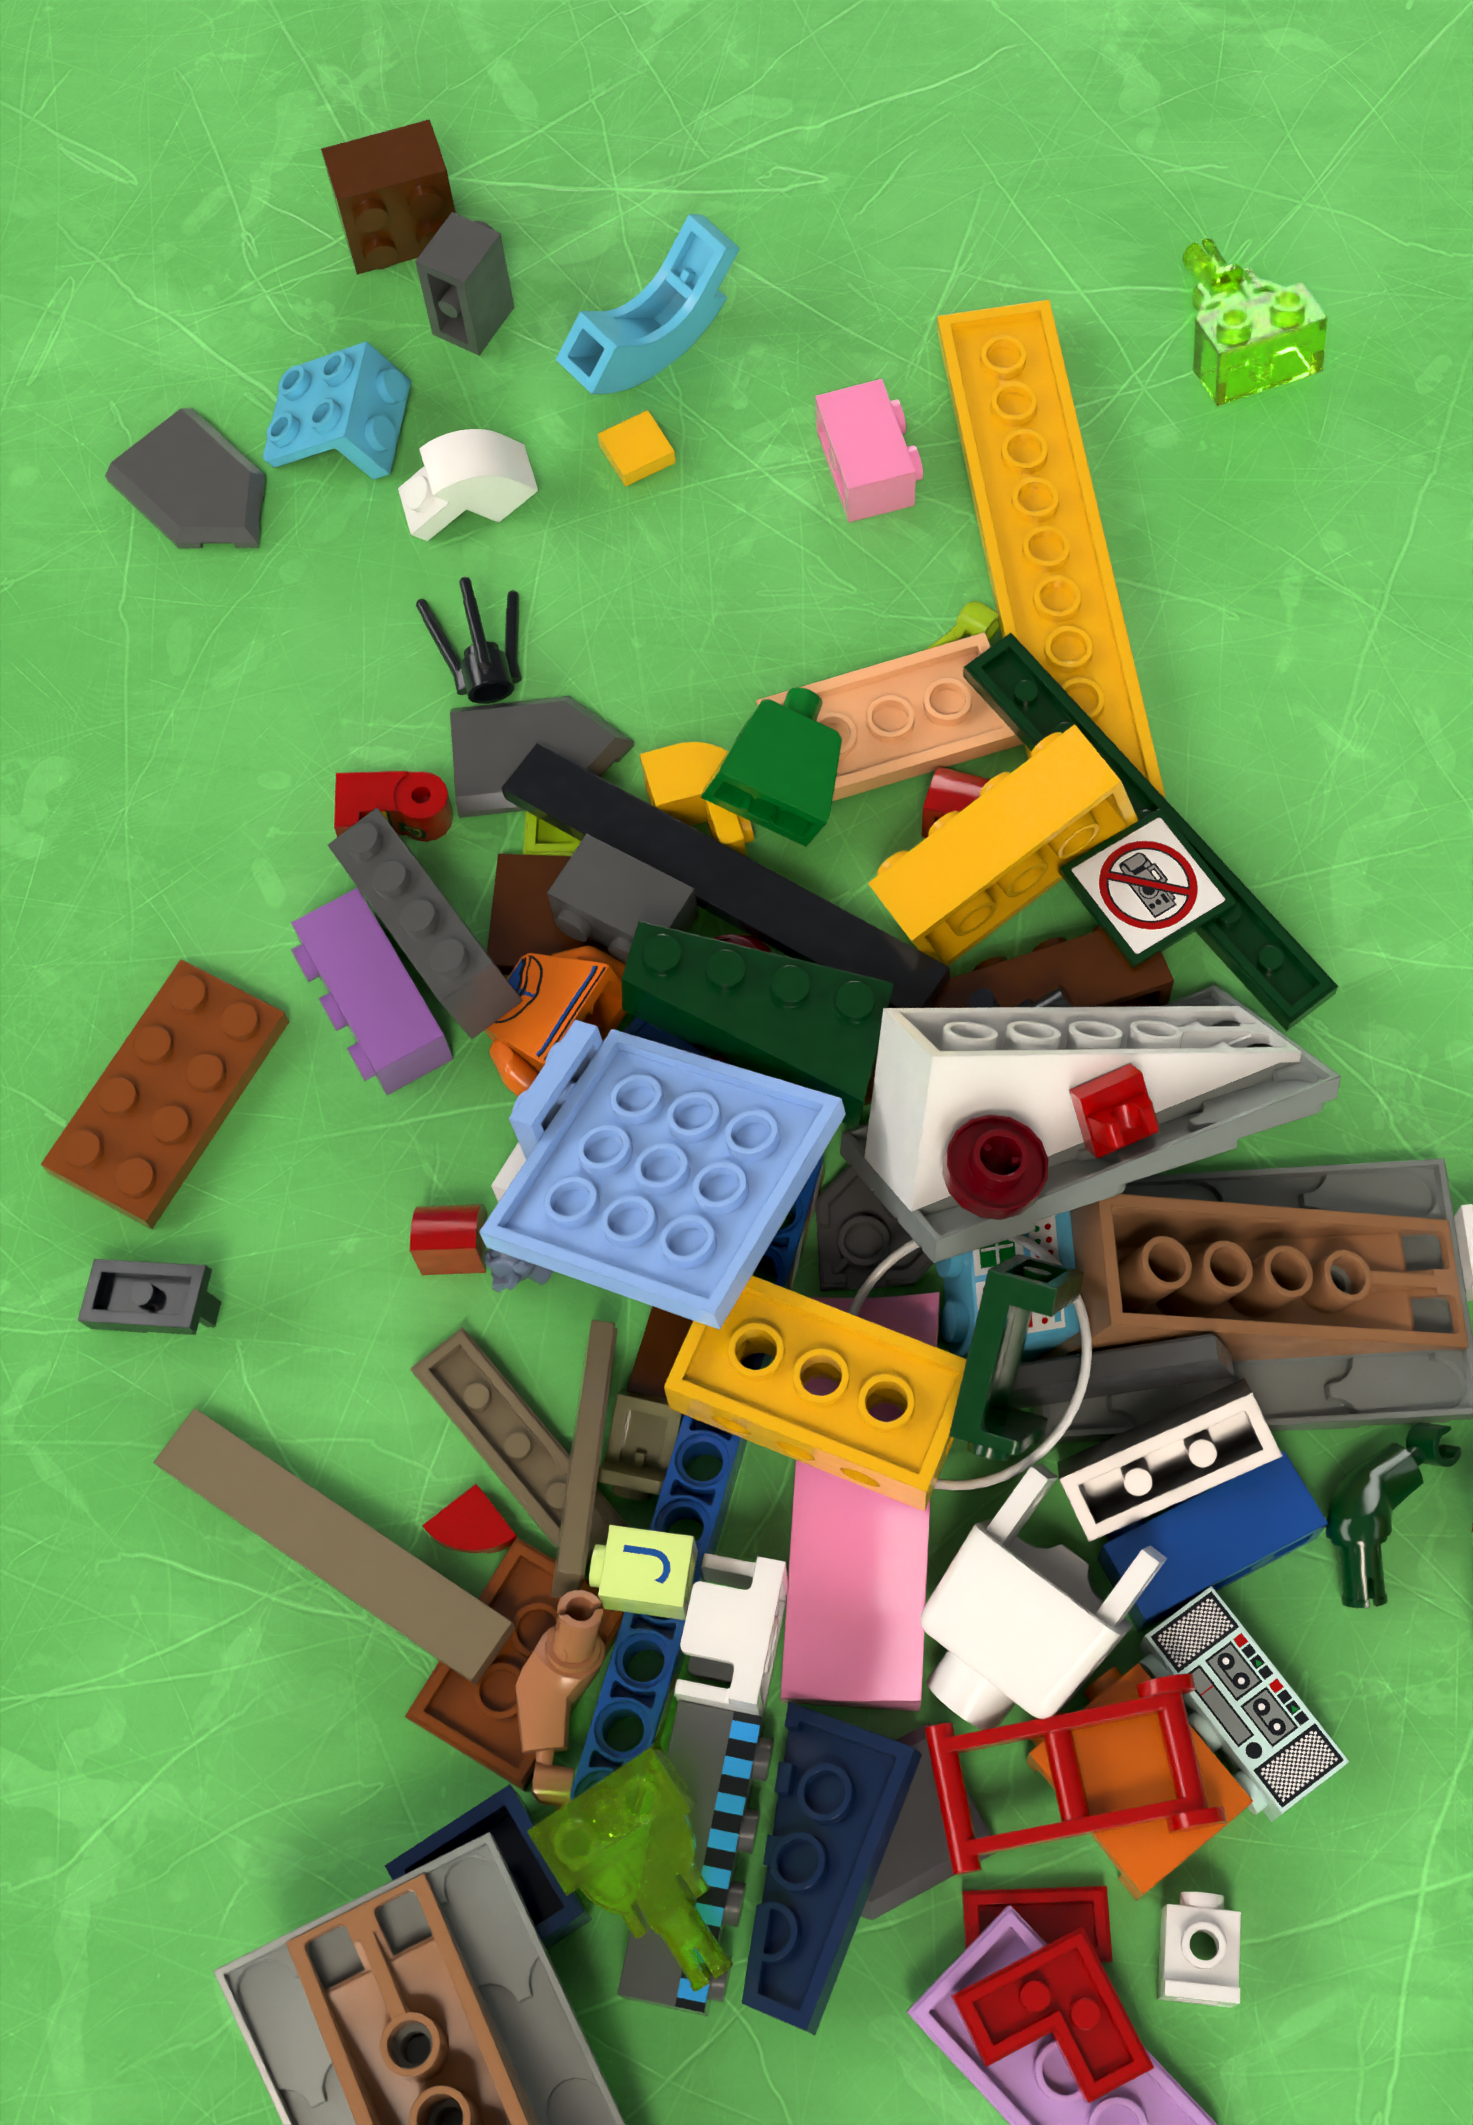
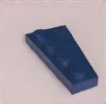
M788 1701L785 1719L788 1737L784 1762L779 1761L774 1790L778 1794L773 1834L767 1835L763 1865L767 1867L762 1904L756 1906L742 2004L812 2035H816L922 1754L912 1746Z

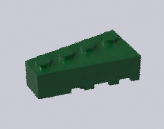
M638 921L621 979L622 1010L688 1042L694 1047L700 1044L727 1058V1064L841 1098L846 1113L842 1122L858 1130L878 1053L883 1008H889L894 983Z

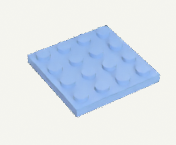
M611 1029L479 1233L487 1248L720 1330L844 1119L846 1113L842 1099Z

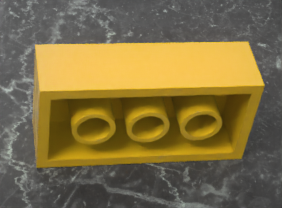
M1075 724L1063 734L1055 732L1045 737L1035 746L1029 760L1012 773L1003 772L989 780L981 789L980 797L960 813L953 811L937 820L930 828L926 839L909 852L903 850L890 856L879 867L878 875L868 882L869 886L919 951L947 966L951 965L1063 879L1058 872L1060 867L1138 822L1122 781Z

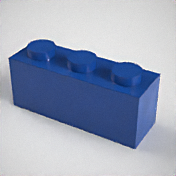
M1285 1451L1281 1452L1282 1457L1169 1506V1511L1148 1522H1145L1144 1518L1106 1534L1109 1542L1102 1546L1097 1560L1113 1588L1142 1549L1152 1546L1167 1558L1128 1612L1138 1633L1173 1615L1210 1586L1217 1592L1318 1538L1328 1522Z

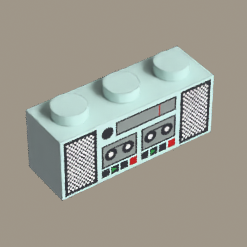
M1212 1586L1144 1636L1138 1649L1145 1658L1139 1661V1664L1151 1679L1177 1674H1193L1196 1690L1183 1695L1185 1708L1189 1714V1724L1213 1753L1217 1751L1233 1771L1235 1780L1253 1800L1247 1809L1254 1815L1263 1810L1269 1820L1273 1822L1349 1763V1760Z

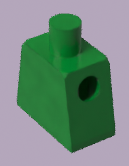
M797 687L788 691L783 705L770 699H763L741 729L703 789L700 798L807 847L828 822L842 738L838 731L817 722L823 704L821 698L811 690Z

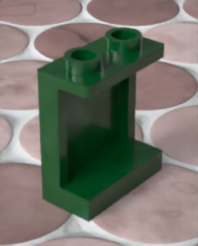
M1017 1254L988 1270L949 1433L951 1437L967 1441V1450L987 1459L1005 1461L1009 1459L1010 1454L1020 1455L1045 1433L1048 1418L1016 1409L1011 1404L1032 1312L1052 1317L1076 1301L1079 1297L1085 1272Z

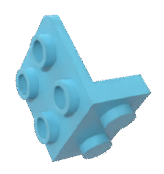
M367 341L289 368L279 382V393L272 421L267 429V441L263 459L272 467H278L335 448L373 480L390 475L411 380Z

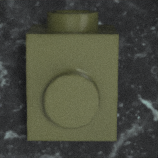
M622 1389L617 1394L606 1457L599 1466L597 1481L613 1485L612 1492L627 1499L650 1500L652 1494L660 1495L684 1414L670 1409L666 1398Z

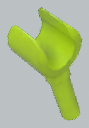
M971 601L961 610L956 620V625L924 650L984 632L990 642L1000 628L999 622L996 621L999 615L985 604Z

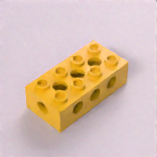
M752 1275L720 1330L696 1321L692 1322L664 1385L669 1408L676 1412L925 1512L954 1440V1437L949 1436L967 1359ZM754 1353H765L774 1358L769 1366L759 1370L748 1369L741 1364L747 1356ZM817 1378H828L838 1384V1388L834 1392L824 1396L811 1394L805 1389V1386ZM890 1403L899 1407L904 1414L897 1420L882 1422L873 1418L869 1411L878 1404Z

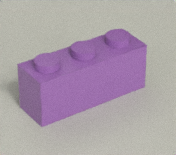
M358 887L291 922L301 943L292 948L291 951L307 981L310 982L319 977L325 986L328 994L320 997L319 1001L335 1030L338 1031L347 1026L356 1043L349 1046L347 1050L364 1081L376 1076L386 1095H389L453 1060L442 1030Z

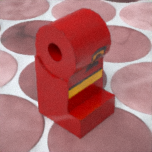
M422 771L336 773L334 829L337 837L376 808L379 809L398 835H408L416 841L429 842L437 840L445 835L452 825L453 814L447 787L442 779L433 773Z

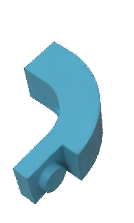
M689 214L661 268L646 288L635 298L616 309L609 311H580L555 360L591 394L617 393L648 381L681 357L697 341L716 317L727 299L718 288L740 248L704 215Z

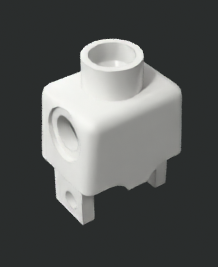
M1042 1464L1029 1468L994 1519L975 1523L923 1608L920 1617L921 1626L924 1631L948 1650L926 1681L927 1686L949 1709L981 1730L999 1727L1015 1704H1018L1030 1715L1040 1719L1051 1717L1064 1707L1131 1629L1132 1624L1125 1618L1167 1560L1164 1555L1152 1546L1142 1549L1107 1599L1103 1601L1094 1592L1091 1585L1089 1563L1064 1544L1052 1548H1039L1019 1538L1017 1534L1058 1479L1056 1474Z

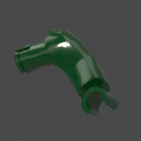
M1431 1423L1415 1424L1408 1431L1406 1449L1397 1443H1391L1343 1476L1329 1504L1326 1519L1328 1524L1325 1534L1327 1538L1331 1539V1543L1337 1545L1339 1549L1343 1593L1341 1601L1344 1606L1370 1608L1369 1599H1373V1605L1376 1607L1388 1602L1384 1584L1381 1544L1387 1541V1536L1392 1532V1512L1424 1483L1418 1466L1429 1464L1451 1467L1460 1459L1462 1450L1459 1446L1439 1445L1440 1439L1451 1430V1426Z

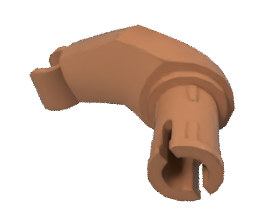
M573 1590L560 1598L557 1605L556 1625L549 1628L542 1635L534 1651L523 1666L515 1685L522 1754L535 1755L536 1757L532 1795L540 1804L562 1808L568 1805L574 1768L552 1765L554 1753L569 1749L571 1705L595 1679L605 1658V1645L598 1633L599 1624L603 1617V1609H598L601 1606V1601L593 1593L585 1590Z

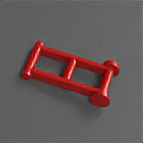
M1193 1674L1170 1675L1139 1683L1136 1685L1139 1699L1051 1716L1045 1719H1036L956 1736L953 1723H941L926 1727V1739L953 1875L981 1871L979 1858L981 1855L1165 1819L1168 1831L1171 1834L1194 1831L1226 1823L1227 1819L1223 1806L1208 1807L1183 1695L1196 1690ZM1157 1714L1176 1799L1090 1816L1072 1731ZM1043 1737L1061 1822L976 1839L959 1753Z

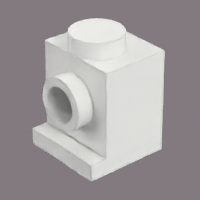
M1180 1892V1905L1167 1904L1161 1909L1157 2000L1229 2008L1240 2004L1241 1912L1224 1910V1896L1204 1892ZM1204 1932L1213 1938L1216 1951L1212 1959L1200 1960L1193 1955L1190 1950V1939L1194 1933Z

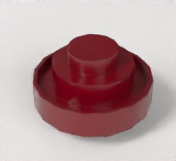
M986 1115L971 1119L955 1132L943 1156L942 1175L949 1194L963 1209L980 1218L1003 1220L1022 1214L1035 1203L1048 1179L1049 1159L1042 1141L1028 1126L1011 1117Z

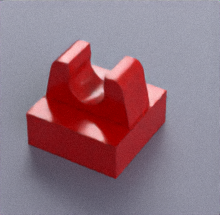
M1131 1063L1069 1090L1086 1150L1097 1159L1159 1132L1154 1106L1149 1098L1143 1074Z

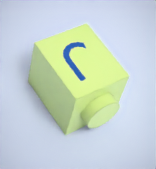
M610 1525L607 1544H596L594 1547L590 1565L589 1586L599 1588L598 1596L604 1609L686 1620L698 1554L694 1536Z

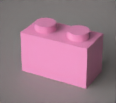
M879 379L815 396L816 432L848 523L915 506L916 481L923 479L920 455L915 445L906 446L902 435L906 433V422L902 406L898 399L890 401L883 380Z

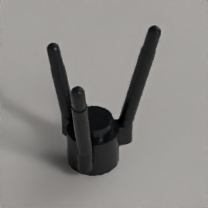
M462 577L459 584L473 645L465 649V658L462 662H460L425 599L417 600L416 607L454 677L457 694H467L468 699L477 704L495 703L510 696L514 691V684L522 680L518 666L519 595L515 590L509 591L507 595L504 653L499 650V646L496 643L486 641L472 582L469 577Z

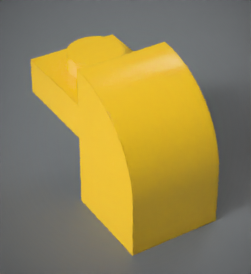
M684 742L640 754L644 785L652 806L689 826L707 822L713 839L746 856L745 844L754 841L750 820L700 798L703 789L728 752L727 750L709 743Z

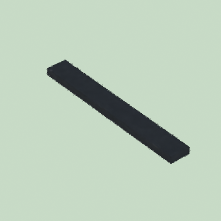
M538 743L501 788L507 801L572 837L582 841L585 835L588 834L695 888L697 906L747 934L758 937L765 944L791 958L894 983L889 1008H929L950 979V967Z

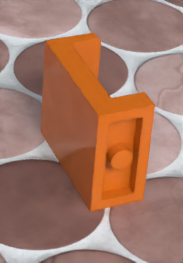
M1139 1663L1124 1675L1114 1666L1083 1692L1090 1703L1082 1710L1139 1699L1136 1685L1152 1679ZM1061 1710V1711L1057 1712V1713H1056L1055 1715H1053V1716L1061 1715V1714H1064V1713H1063L1062 1710ZM1157 1714L1072 1731L1090 1816L1176 1799ZM1191 1725V1734L1208 1807L1223 1806L1227 1822L1204 1829L1171 1834L1168 1831L1165 1819L1090 1834L1121 1872L1118 1879L1136 1901L1253 1802ZM1044 1738L1030 1739L1036 1748L1029 1752L1026 1763L1034 1773L1039 1771L1054 1789Z

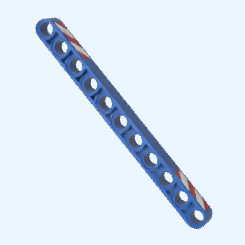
M824 1153L789 1211V1214L794 1218L793 1223L787 1228L777 1231L755 1271L765 1270L772 1273L777 1278L775 1284L788 1290H792L815 1211V1202L819 1197L824 1180ZM754 1353L747 1356L741 1364L748 1369L759 1370L769 1366L772 1357L765 1353ZM684 1415L649 1530L668 1533L673 1524L683 1519H693L703 1526V1534L696 1542L698 1554L693 1580L694 1585L698 1581L707 1582L704 1580L701 1569L703 1556L705 1553L715 1555L748 1440ZM702 1455H711L719 1459L723 1464L716 1477L704 1482L696 1481L686 1474V1469L692 1460ZM624 1612L570 1794V1807L573 1817L588 1835L598 1840L613 1841L624 1837L633 1829L638 1819L674 1696L676 1682L679 1679L686 1655L680 1647L685 1620ZM651 1650L661 1654L664 1658V1667L660 1675L654 1680L637 1682L628 1676V1664L638 1652ZM635 1718L644 1725V1736L640 1744L626 1752L610 1748L607 1743V1737L611 1726L620 1719ZM605 1786L619 1789L624 1798L623 1807L619 1815L605 1823L589 1819L587 1802L591 1794Z

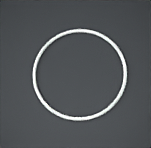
M1024 1235L1008 1239L1027 1248L1043 1261L1061 1265L1049 1251ZM913 1239L893 1251L874 1269L856 1294L848 1313L857 1316L867 1295L883 1274L898 1260L919 1248ZM1080 1293L1078 1299L1073 1302L1081 1333L1080 1372L1070 1404L1053 1432L1027 1457L1000 1472L969 1480L938 1479L935 1489L952 1491L972 1490L1006 1481L1034 1465L1061 1439L1079 1410L1086 1392L1091 1369L1092 1337L1090 1322Z

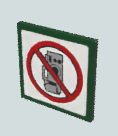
M1162 808L1063 865L1058 871L1133 969L1230 911L1237 904L1235 899Z

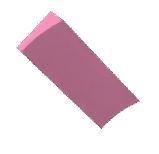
M940 1292L866 1298L857 1316L937 1347ZM809 1297L847 1313L854 1298ZM828 1378L814 1379L805 1386L808 1392L818 1396L828 1395L838 1388V1384ZM890 1403L878 1404L869 1411L873 1418L882 1422L897 1420L904 1414L899 1407ZM796 1460L781 1703H788L789 1701L796 1704L920 1712L924 1652V1629L921 1626L920 1617L926 1605L930 1500L924 1512Z

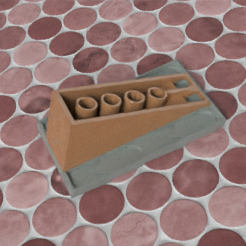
M1445 1158L1151 1175L1127 1183L1124 1191L1117 1196L1070 1210L1076 1270L1085 1272L1080 1295L1085 1304L1090 1322L1092 1352L1213 1334L1231 1353L1234 1377L1083 1399L1071 1425L1057 1443L1105 1441L1245 1378L1270 1431L1358 1428L1364 1425L1446 1423L1451 1420L1473 1419V1336ZM1079 1332L1035 1361L1081 1354V1333ZM1070 1401L1031 1407L1033 1408V1414L1048 1418L1045 1433L1034 1442L1035 1444H1042L1053 1432L1062 1419Z
M490 1832L213 1970L283 2125H627L507 1863Z

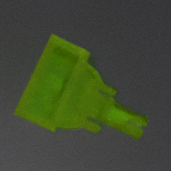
M1202 239L1204 250L1197 241L1186 248L1182 257L1183 264L1199 283L1193 289L1192 305L1198 312L1197 317H1195L1193 371L1217 406L1323 371L1328 317L1302 282L1283 288L1276 283L1259 279L1251 268L1244 269L1243 277V268L1240 264H1228L1212 239Z
M656 1740L538 1820L527 1830V1833L567 1896L580 1888L582 1893L596 1906L607 1912L621 1915L636 1939L646 1934L650 1926L657 1935L660 1934L689 1980L693 1992H696L710 1983L711 1975L695 1949L699 1952L715 1979L730 1969L733 1962L725 1955L696 1909V1903L691 1892L684 1886L678 1876L679 1874L682 1875L696 1899L710 1888L695 1865L697 1854L696 1836L688 1813L694 1808L696 1800L658 1740ZM635 1904H638V1906H639L640 1909L642 1910L643 1914H644L645 1917L647 1918L646 1921H645V1919L643 1918V1916L641 1915L640 1911L638 1910V1908L636 1907Z

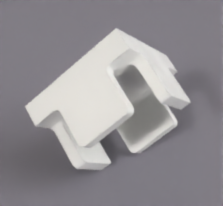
M705 1553L701 1566L704 1580L747 1590L702 1581L696 1582L691 1592L680 1647L684 1654L690 1655L688 1670L692 1676L731 1684V1687L726 1689L677 1679L674 1691L677 1703L678 1700L761 1716L763 1719L787 1603L788 1577L786 1562L757 1556L756 1563Z

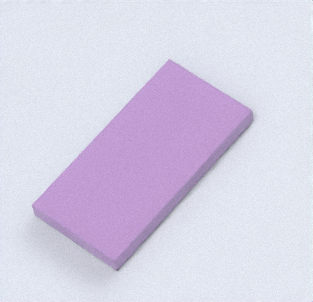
M1011 1905L1007 1906L906 2011L913 2021L1009 2125H1217L1146 2048L1145 2050L1154 2066L1153 2069L1090 2103L1084 2101L1051 2033L988 2067L984 2066L950 1995L1046 1945L1045 1941Z

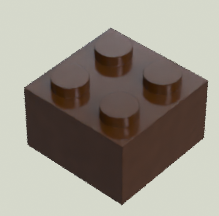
M430 119L321 149L340 222L357 275L376 269H385L391 265L418 258L452 212L456 213L447 169Z

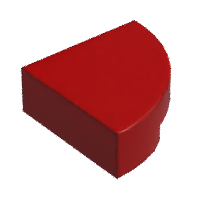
M477 1484L422 1525L431 1538L443 1547L465 1553H496L510 1547L517 1537Z

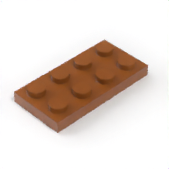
M180 959L40 1165L48 1174L142 1225L153 1229L289 1024L285 1012Z

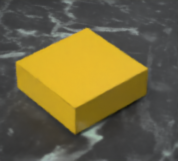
M649 410L598 433L599 446L625 487L676 463L674 449Z

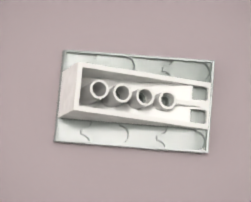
M1217 985L1210 986L1162 1006L883 1008L869 1122L860 1125L858 1130L853 1128L842 1133L840 1155L849 1165L852 1164V1169L871 1191H874L875 1196L892 1216L898 1218V1223L919 1247L922 1246V1251L933 1263L1033 1232L1035 1231L1036 1221L1117 1196L1124 1191L1126 1184L1236 1149L1239 1138L1317 1114L1322 1111L1325 1102L1337 1098L1341 1076ZM1131 1063L1143 1074L1149 1098L1154 1106L1159 1132L1097 1159L1086 1150L1069 1090ZM986 1115L1011 1117L1028 1126L1042 1141L1049 1159L1048 1179L1035 1203L1022 1214L1003 1220L980 1218L963 1209L949 1194L942 1175L943 1156L955 1132L971 1119Z

